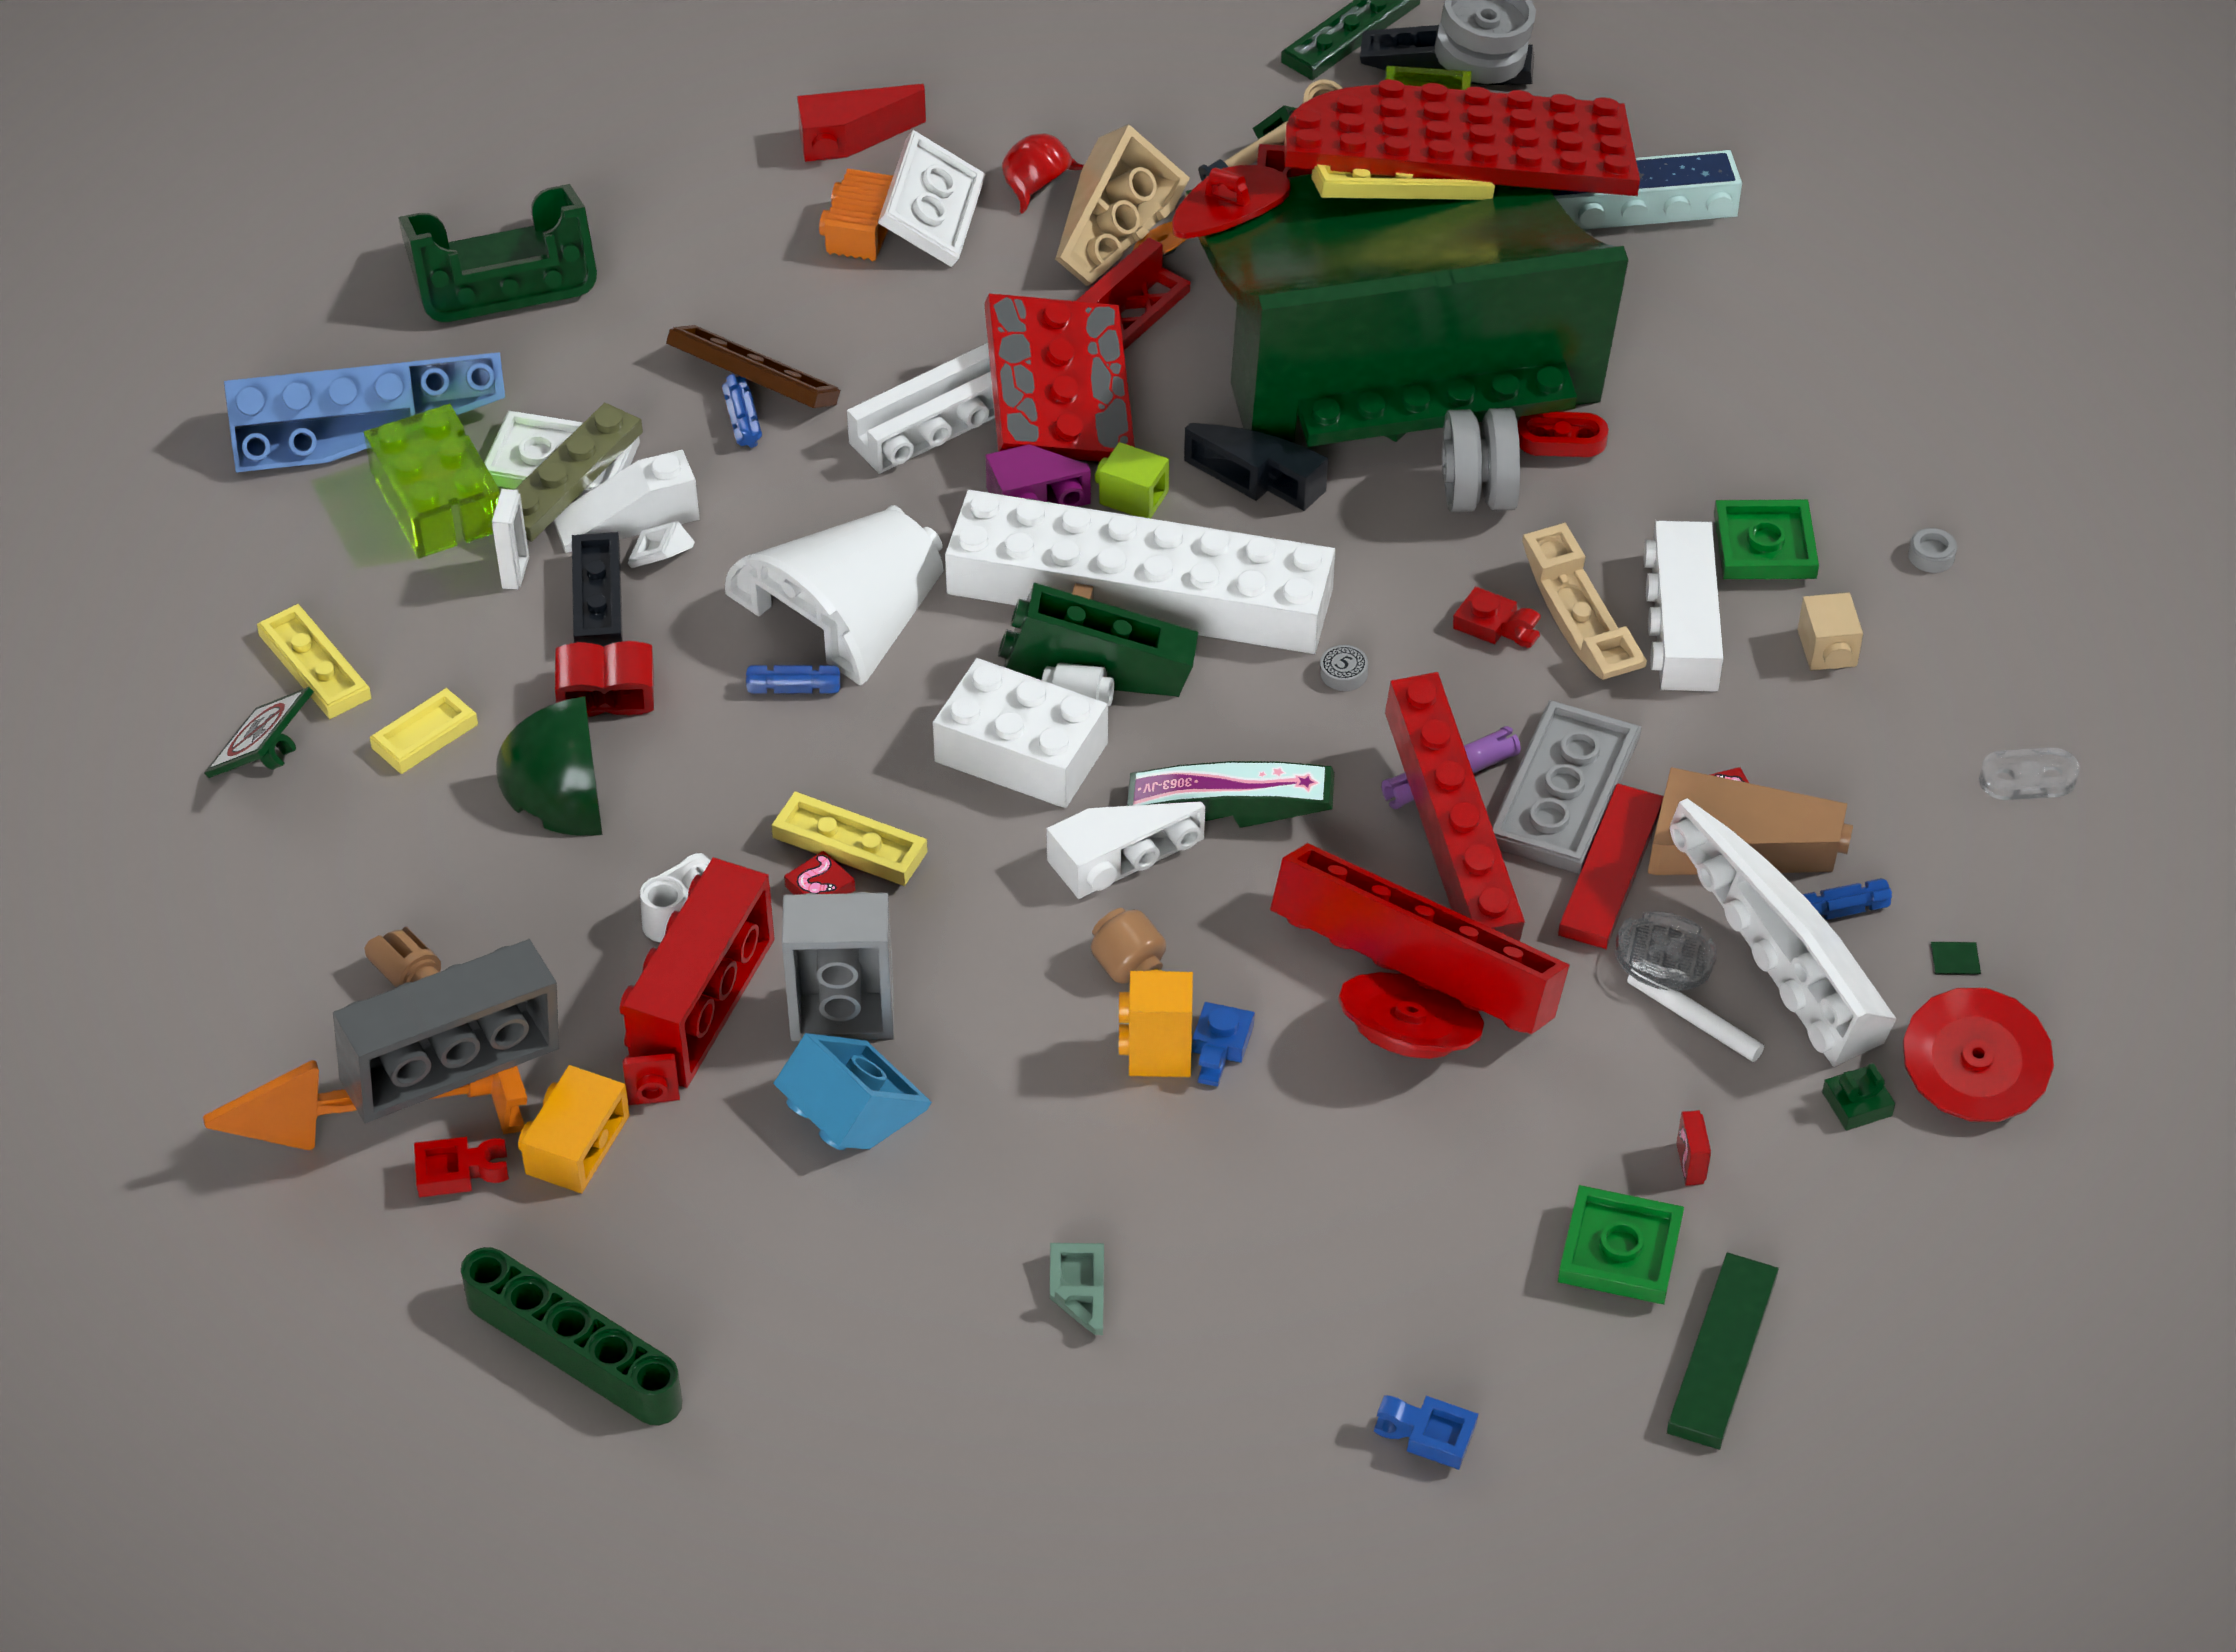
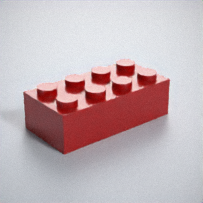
M713 857L703 874H697L694 877L688 891V899L680 911L676 910L671 914L666 926L665 936L658 948L653 947L650 949L643 964V972L636 984L629 985L622 995L620 1014L624 1015L626 1030L624 1045L628 1047L629 1058L674 1054L679 1086L688 1088L775 940L769 874Z

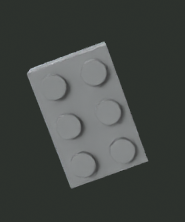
M858 892L848 894L806 893L803 895H783L782 950L791 1041H801L805 1033L859 1040L894 1039V981L888 893Z

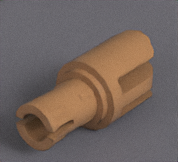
M407 926L402 930L388 932L383 937L378 935L369 940L364 947L366 957L395 987L407 982L420 980L441 971V961Z

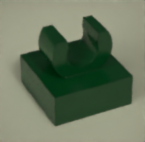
M1874 1063L1824 1080L1822 1093L1846 1131L1893 1116L1895 1102L1885 1088V1080Z

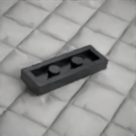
M619 533L572 535L574 643H593L604 647L612 643L622 642Z

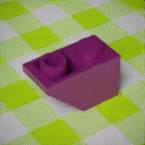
M1030 444L985 455L986 488L989 493L1075 507L1091 504V470L1088 464Z

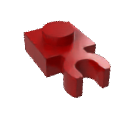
M467 1136L414 1143L416 1186L419 1198L472 1191L471 1179L481 1178L489 1183H500L509 1179L506 1161L490 1162L496 1158L507 1157L505 1139H488L476 1148H469Z

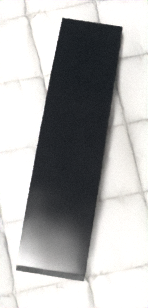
M1439 25L1366 30L1362 34L1360 60L1361 64L1405 76L1449 83L1477 85L1533 84V44L1528 45L1524 67L1516 77L1502 83L1482 84L1466 81L1453 75L1439 63L1434 51Z

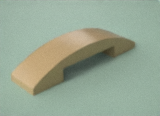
M1566 522L1524 534L1522 538L1524 549L1549 611L1573 651L1588 669L1604 680L1646 667L1647 660L1627 626L1617 627L1584 571L1583 567L1586 556Z

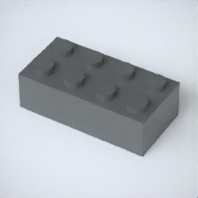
M530 939L511 946L501 947L490 954L463 964L452 965L439 973L414 982L401 984L393 990L363 1001H355L333 1012L339 1079L364 1123L559 1049L557 982Z

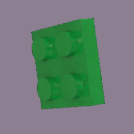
M1808 499L1715 501L1714 519L1723 579H1817L1819 561Z
M1579 1185L1560 1264L1558 1283L1664 1305L1684 1207Z

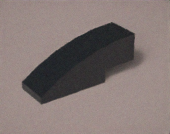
M1190 423L1185 427L1184 461L1255 501L1268 491L1305 511L1326 492L1328 458L1304 446L1276 436L1243 428Z

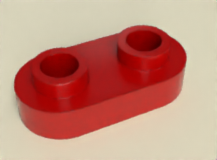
M1550 412L1522 416L1517 423L1520 449L1534 456L1586 458L1599 455L1607 446L1608 425L1603 418L1592 413Z

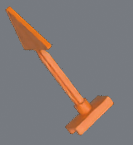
M311 1060L203 1116V1121L208 1129L299 1149L312 1150L315 1147L316 1119L318 1116L356 1111L357 1109L345 1089L318 1093L319 1069L317 1062ZM517 1065L430 1098L435 1099L467 1094L470 1098L491 1094L503 1134L521 1132L524 1127L519 1105L527 1104V1095Z

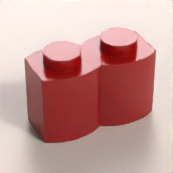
M622 641L604 647L584 642L557 647L555 650L556 703L585 696L588 717L604 712L615 715H638L653 711L654 663L652 645L638 641Z

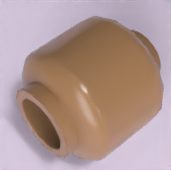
M1117 908L1106 914L1094 926L1092 930L1094 938L1091 942V952L1115 982L1121 984L1129 983L1130 971L1162 969L1163 964L1160 960L1166 951V941L1143 912L1135 909L1126 911L1124 908Z

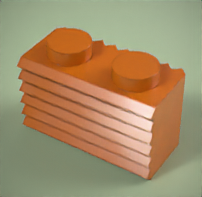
M847 168L844 180L842 179V182H835L831 196L832 207H830V210H823L819 223V233L825 236L826 251L830 255L836 253L838 256L844 254L847 258L852 255L855 259L861 257L863 260L869 258L872 262L877 259L888 232L887 228L878 224V220L893 178L892 175Z

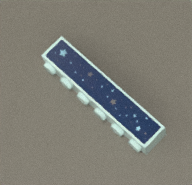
M1731 150L1636 158L1640 177L1638 196L1550 189L1565 212L1579 227L1585 230L1737 217L1742 181Z

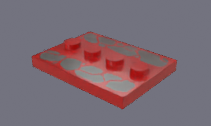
M989 293L984 307L998 452L1030 444L1074 460L1101 461L1102 458H1108L1119 442L1135 447L1119 305Z

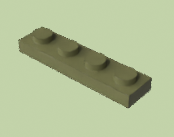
M604 402L515 489L518 490L521 496L527 540L532 542L643 433L642 420Z

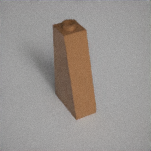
M1671 767L1652 844L1648 874L1698 875L1696 867L1687 854L1681 852L1675 846L1669 829L1678 803L1687 798L1736 833L1768 860L1780 873L1833 872L1837 852L1847 854L1853 825L1844 823L1847 803Z

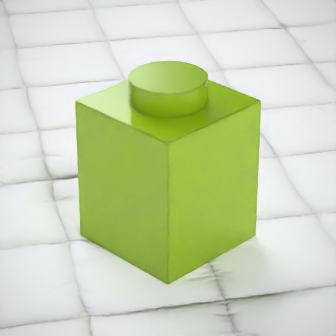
M1119 442L1108 458L1104 457L1101 459L1096 470L1095 482L1099 484V504L1133 516L1151 519L1169 492V458Z

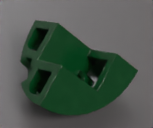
M585 696L564 700L536 711L520 722L509 733L500 747L496 762V773L503 796L517 813L524 809L528 813L540 818L543 827L547 830L577 836L603 835Z

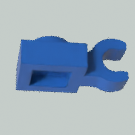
M1210 1002L1204 1003L1192 1038V1053L1200 1054L1198 1065L1202 1066L1198 1076V1083L1218 1087L1226 1060L1242 1063L1254 1027L1255 1012Z
M1384 1395L1377 1412L1378 1420L1374 1427V1432L1389 1439L1410 1437L1407 1452L1459 1470L1474 1433L1479 1414L1429 1396L1425 1397L1422 1407L1418 1408L1407 1404L1399 1398Z

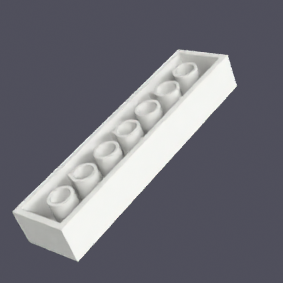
M975 490L967 491L945 553L947 594L1016 605L1018 599L1027 600L1034 582L1071 594L1075 583L1094 586V601L1199 632L1198 635L1310 654H1316L1333 590L1335 548Z

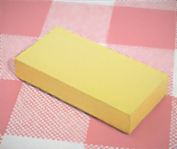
M445 688L370 736L371 748L400 774H403L477 726V714L448 688Z

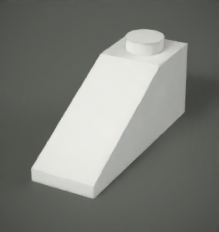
M683 449L638 460L571 503L553 521L565 553L572 552V535L618 532L620 540L640 535L643 530L678 521L680 524L700 520L696 480Z

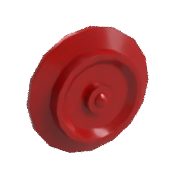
M1376 972L1357 975L1343 983L1338 997V1002L1344 1014L1355 1023L1358 1031L1365 1038L1389 1052L1407 1057L1431 1059L1445 1057L1456 1050L1467 1049L1480 1041L1485 1024L1478 1011L1464 1007L1458 999L1439 990L1423 988L1416 982V979L1405 974Z
M1955 988L1931 997L1912 1015L1903 1039L1905 1069L1917 1091L1940 1111L1969 1122H2000L2026 1112L2045 1094L2054 1069L2052 1042L2039 1018L2017 999L1988 988Z

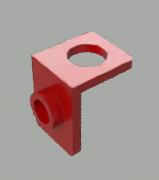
M674 1054L630 1058L628 1055L623 1059L628 1106L680 1100Z

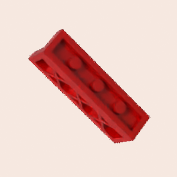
M1150 237L1076 300L1079 302L1119 305L1124 350L1190 292V281L1162 267L1163 244ZM1156 282L1171 289L1167 293L1148 294V289ZM1126 309H1145V313L1139 317H1121V313Z

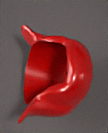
M1046 133L1032 134L1019 140L1007 152L1002 162L1003 175L1020 202L1021 214L1027 210L1030 196L1057 178L1067 169L1082 170L1084 167L1083 164L1076 162L1072 158L1068 149L1058 138Z

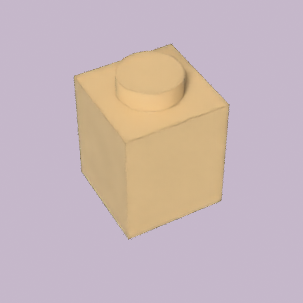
M1850 592L1803 596L1797 630L1810 671L1857 666L1863 631Z

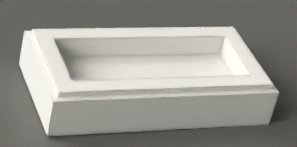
M501 489L492 519L501 585L503 589L518 590L521 587L529 560L521 496L518 490Z

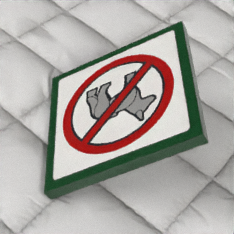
M307 687L255 708L204 774L211 778L260 759L263 765L272 770L283 766L285 763L276 755L275 746L283 755L296 750L293 740L281 733L314 691Z

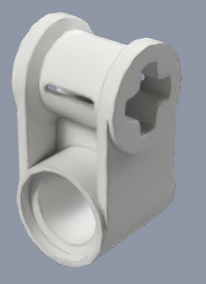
M702 853L690 855L680 864L656 877L648 879L640 889L642 930L648 938L661 943L671 914L676 910H681L688 899V891L692 880L697 874L702 875L711 860Z

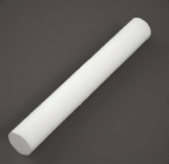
M1636 966V970L1633 969L1631 972L1648 983L1665 987L1669 990L1653 985L1649 986L1629 974L1627 982L1748 1060L1755 1062L1764 1050L1762 1043L1680 991L1673 989L1672 986L1666 985L1664 981H1660L1658 977L1649 974L1648 971H1644L1642 967ZM1642 974L1646 975V978L1652 979L1654 981L1643 979Z

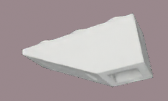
M1202 802L1088 808L1046 828L1047 861L1075 896L1080 899L1095 891L1104 890L1112 885L1113 882L1138 870H1146L1154 865L1155 862L1180 850H1187L1203 840L1205 806Z

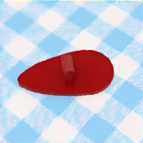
M1237 165L1223 169L1215 167L1211 170L1209 176L1201 181L1176 209L1172 219L1173 235L1182 239L1206 236L1224 231L1264 214L1283 203L1290 195V180L1284 173L1261 165Z

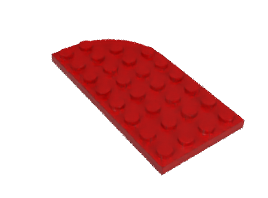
M1386 79L1380 81L1379 85L1348 87L1311 98L1294 110L1286 124L1284 159L1285 167L1314 169L1318 164L1330 166V171L1353 173L1354 169H1366L1374 175L1395 176L1396 173L1413 174V178L1461 179L1492 182L1495 185L1638 196L1640 177L1625 103H1618L1611 98L1600 97L1590 101L1578 100L1567 94H1555L1551 97L1533 96L1531 93L1522 90H1513L1507 94L1490 92L1482 87H1468L1465 90L1447 89L1444 85L1437 83L1412 86L1404 85L1397 80Z

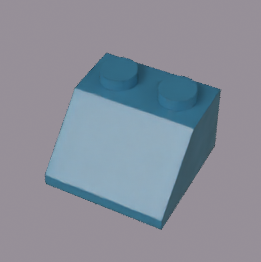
M805 1033L773 1083L788 1098L786 1100L788 1107L798 1115L809 1118L821 1129L819 1131L821 1139L838 1150H845L846 1148L871 1149L927 1111L932 1103L867 1040Z

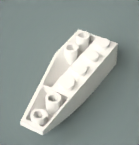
M1688 798L1680 801L1669 827L1675 846L1681 852H1685L1697 869L1698 877L1704 888L1713 892L1723 906L1730 926L1735 931H1740L1751 947L1756 964L1760 969L1769 973L1780 990V996L1785 1006L1790 1011L1795 1012L1807 1028L1813 1047L1818 1052L1824 1053L1831 1065L1835 1067L1884 1044L1896 1021V1017L1835 931L1813 905L1768 860L1742 838Z

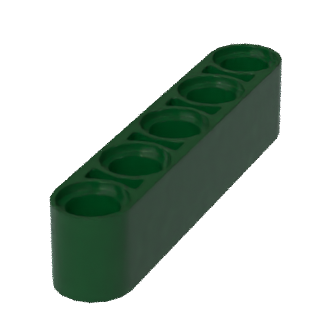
M482 1247L466 1255L462 1261L460 1271L468 1307L476 1316L646 1424L663 1425L671 1422L678 1416L682 1409L679 1373L676 1363L669 1356L501 1250L493 1247ZM571 1334H576V1335L571 1336V1337H565V1336H568V1335H571ZM612 1361H619V1362H616V1363H613V1364H610V1363H609V1362H612ZM654 1388H662L656 1391H648Z

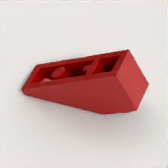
M924 84L797 96L799 130L805 162L847 158L926 122Z

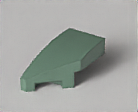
M1050 1243V1299L1094 1335H1103L1104 1243Z

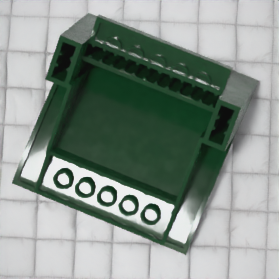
M1312 174L1287 177L1290 180V195L1283 203L1242 224L1221 232L1198 237L1216 275L1227 292L1237 302L1231 386L1243 429L1276 436L1294 443L1298 411L1306 443L1309 447L1444 428L1447 410L1470 409L1479 423L1482 422L1488 409L1512 408L1515 411L1516 417L1571 410L1575 409L1576 405L1601 402L1628 257L1624 246L1605 244L1593 238L1579 227L1565 212L1550 189L1495 185L1493 198L1485 200L1321 198L1311 178ZM1187 190L1185 197H1186L1192 190Z

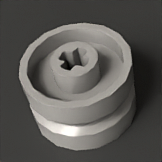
M1445 0L1434 50L1439 63L1451 74L1466 81L1476 83H1502L1516 77L1524 67L1528 43L1535 22L1536 9L1532 0Z
M1512 408L1488 409L1482 420L1481 438L1478 420L1470 409L1447 410L1443 430L1442 473L1447 506L1450 512H1473L1480 502L1481 486L1485 502L1491 511H1507L1517 508L1520 489V447L1516 415Z

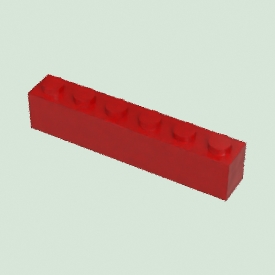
M1433 672L1391 680L1385 715L1451 910L1520 941L1525 920L1439 673Z
M1309 843L1282 858L1270 911L1287 918L1291 925L1317 932L1329 938L1330 942L1337 947L1355 950L1371 958L1381 968L1397 970L1414 978L1423 988L1439 990L1452 996L1470 1010L1483 1011L1504 1021V1024L1514 1031L1533 1034L1555 1018L1570 964Z

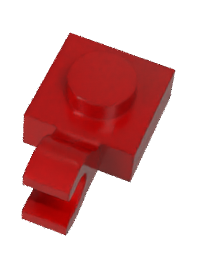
M1475 586L1453 615V629L1494 645L1503 636L1513 640L1522 647L1531 648L1540 637V632L1533 628L1541 619V614L1530 608H1520L1517 610L1516 601Z

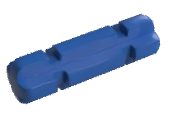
M730 374L726 377L727 382L722 385L736 442L740 446L748 445L750 448L758 445L757 440L762 437V432L748 380L741 376L736 377L734 374Z
M750 665L746 672L747 691L751 694H767V689H774V694H813V689H819L820 694H836L840 690L841 675L840 669L836 665H820L819 670H813V665H774V670H767V665Z
M1880 878L1866 881L1865 887H1861L1860 883L1821 890V896H1817L1815 892L1802 895L1821 916L1824 915V919L1828 920L1866 912L1865 907L1869 906L1871 911L1887 908L1891 905L1892 891L1887 880Z

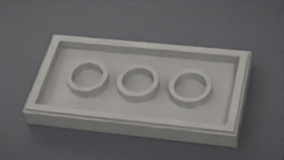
M1549 700L1492 824L1500 851L1580 874L1617 783H1621L1638 744L1642 726Z

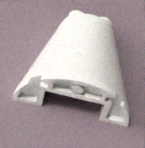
M891 505L884 511L743 557L730 568L727 574L725 594L758 617L772 607L771 595H773L824 630L826 663L838 666L842 674L861 686L869 679L943 573V564L939 554L943 545L940 537L933 529L929 527L922 528L912 518L905 515L899 507Z

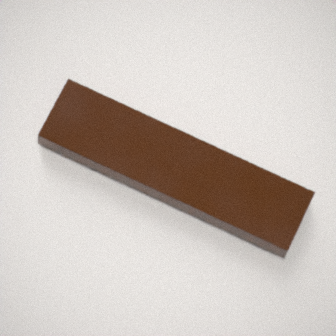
M696 325L673 327L669 330L666 344L809 407L820 408L837 404L841 390L834 385Z

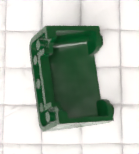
M566 184L547 188L540 191L534 197L531 204L533 226L448 242L443 222L433 214L416 213L398 217L407 256L426 314L438 322H452L578 297L588 293L594 287L597 280V269L586 209L572 186Z

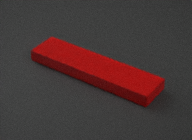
M1617 783L1559 924L1558 936L1607 949L1657 824L1664 796Z

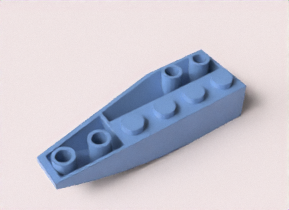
M500 352L224 381L236 473L329 463L505 398Z

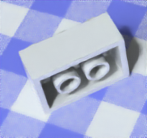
M976 658L933 721L935 762L1067 808L1108 744V703Z

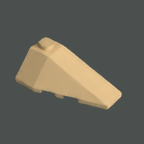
M1129 124L1099 137L1081 171L1055 260L1086 286L1091 285L1115 264L1128 248L1144 238L1149 233L1148 230L1160 220L1165 219L1174 210L1190 178Z

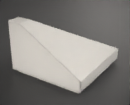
M678 521L643 530L632 551L628 565L631 568L670 558L692 548L695 542Z

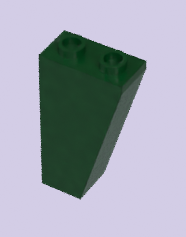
M1034 582L1027 600L1018 599L1011 620V626L1015 627L1014 631L1005 630L998 657L1005 658V668L1042 680L1046 666L1056 667L1058 663L1105 667L1107 677L1114 679V691L1179 697L1193 668L1199 632Z

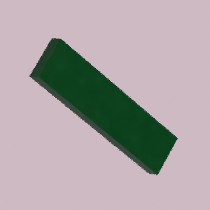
M1354 0L1282 50L1281 63L1313 81L1358 49L1362 43L1363 31L1386 29L1420 5V0Z
M1726 1253L1668 1422L1666 1434L1718 1450L1721 1449L1777 1280L1778 1267Z

